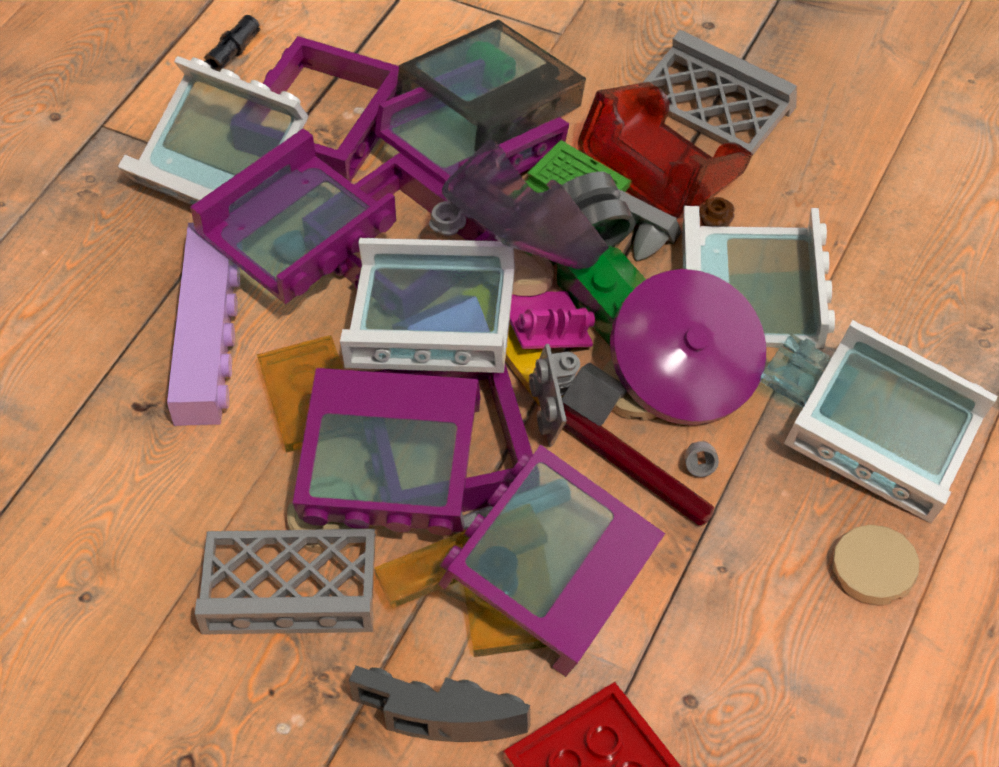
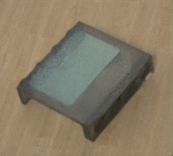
M497 19L400 64L396 94L400 96L419 87L425 89L477 127L474 150L477 153H481L581 107L586 77Z

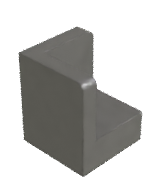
M589 362L580 368L564 394L562 402L595 424L602 425L618 400L627 391L620 381Z

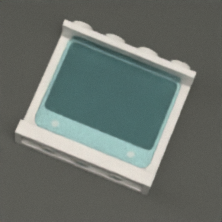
M177 56L174 63L184 73L179 86L140 159L137 160L124 155L118 168L136 183L193 205L300 131L309 116L301 107L300 99L288 92L282 91L281 94H277L259 81L251 80L248 83L241 80L237 74L230 70L221 69L219 72L211 69L210 65L198 58L192 57L190 61Z
M684 206L682 225L683 269L698 270L712 274L735 287L755 310L764 331L766 347L825 348L827 334L834 333L835 312L834 310H828L827 304L831 303L832 281L825 280V274L829 272V252L822 249V246L826 245L827 227L826 223H820L819 208H811L808 228L700 226L699 206Z
M359 239L362 268L350 329H342L340 338L345 368L504 373L515 274L513 242Z
M852 320L784 444L923 520L932 523L945 506L951 494L949 488L984 417L998 396L985 390L982 386L954 374L944 366L935 364L914 353L908 347L899 345L876 333L873 329Z

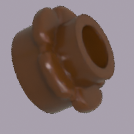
M714 197L707 199L705 204L700 206L699 215L704 226L729 227L735 218L733 213L735 207L724 198Z

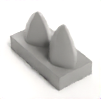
M619 190L621 195L619 200L626 202L636 222L635 225L639 226L634 240V257L636 261L654 254L666 241L675 244L682 233L675 217Z

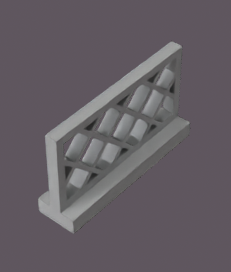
M679 30L672 38L673 47L634 92L635 100L750 158L784 115L789 117L797 104L796 85L682 30ZM676 61L686 66L688 71L669 75L668 68ZM708 77L715 80L717 85L698 89L695 79ZM691 80L693 90L673 93V83ZM667 85L669 95L654 97L648 92L652 87ZM737 91L745 95L746 100L727 103L724 93ZM720 95L721 105L702 107L700 98ZM695 99L698 109L684 112L677 108L676 103ZM767 106L775 111L770 116L756 118L754 108ZM749 109L751 119L732 123L729 112ZM725 114L727 124L712 126L706 123L705 117ZM754 128L755 136L749 144L735 136L736 131Z
M375 529L207 531L200 599H196L195 616L201 634L373 632ZM307 543H318L325 551L310 564L297 553ZM348 543H366L365 552L353 563L339 552ZM265 544H277L283 551L268 564L255 554ZM216 545H235L241 551L225 565L215 557ZM333 557L346 569L329 582L317 570ZM249 558L261 570L243 583L232 571ZM289 558H292L303 570L286 583L275 570ZM365 565L364 573H362L359 569ZM214 566L218 569V571L215 572V573H214ZM353 575L364 585L363 596H344L337 588ZM309 576L314 578L323 587L313 597H302L294 590ZM225 577L238 588L227 598H211L212 588ZM267 577L280 587L271 597H258L251 591Z

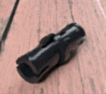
M244 15L230 31H225L220 36L218 44L204 56V62L210 65L211 69L220 72L235 56H240L244 52L245 45L261 30L259 22L251 15Z

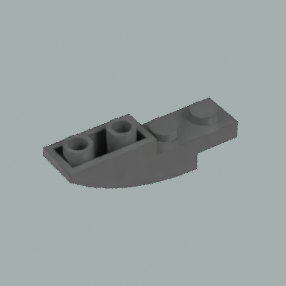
M357 665L349 679L352 700L384 711L386 729L403 735L433 741L483 742L528 733L531 725L529 704L524 703L522 699L509 693L498 695L483 690L478 684L470 680L462 679L455 681L445 677L440 691L436 692L432 687L423 682L412 681L408 683L393 678L390 673L376 667L366 669Z

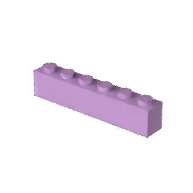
M188 223L167 398L174 426L219 425L222 420V409L229 408L228 385H225V377L232 376L231 354H228V346H234L235 328L234 324L231 323V316H237L238 312L237 295L233 291L234 287H240V268L196 233L194 223ZM243 243L237 247L241 252H243Z

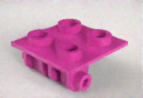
M567 291L545 292L534 296L512 294L509 321L522 349L544 348L545 344H550V348L593 346L587 330L588 327L594 326V313L588 312L586 308L576 309Z

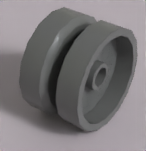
M603 171L591 172L562 184L546 197L541 203L538 212L548 232L555 234L553 241L559 253L589 239L615 247L632 232L636 223L626 202L619 200L621 195L610 174Z

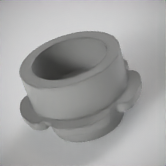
M450 201L438 203L433 208L431 213L432 220L429 221L430 228L444 236L457 234L458 230L463 229L466 225V217L462 215L461 207Z

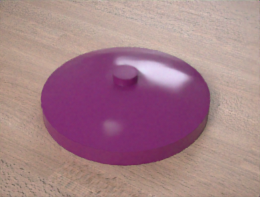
M677 269L651 276L639 284L627 296L619 307L612 324L610 335L611 357L621 384L641 407L666 421L683 425H702L725 418L747 402L762 379L766 364V340L761 322L751 304L735 287L712 274L698 270Z

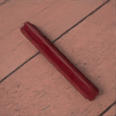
M563 403L567 420L563 428L696 524L704 526L714 514V506L606 428L595 424Z

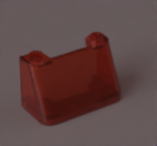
M651 82L597 90L579 135L578 150L631 180L630 187L626 191L631 196L679 220L683 218L684 206L700 207L707 199L712 198L740 177L747 169L753 153L735 142L724 143L718 147L714 156L711 157L666 125L665 121L670 108L667 95Z

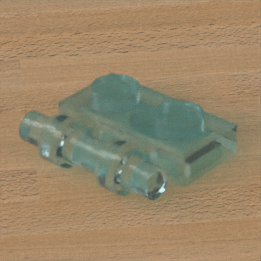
M790 333L783 347L779 348L762 373L759 381L804 408L832 357L815 348V342L808 338L803 341ZM847 361L819 409L820 415L828 420L850 388L849 386H852L859 374L846 366Z

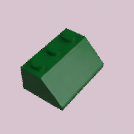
M589 239L557 255V285L562 291L568 292L573 304L578 309L586 308L588 312L594 313L595 323L593 327L610 346L612 324L619 307L627 296L646 278L619 248Z

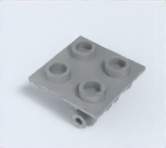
M545 344L539 359L535 362L533 373L529 375V385L532 396L538 397L541 411L537 413L539 431L541 435L546 434L548 445L551 447L554 445L567 421L561 396L566 393L580 368V360L571 352L552 354L550 344Z

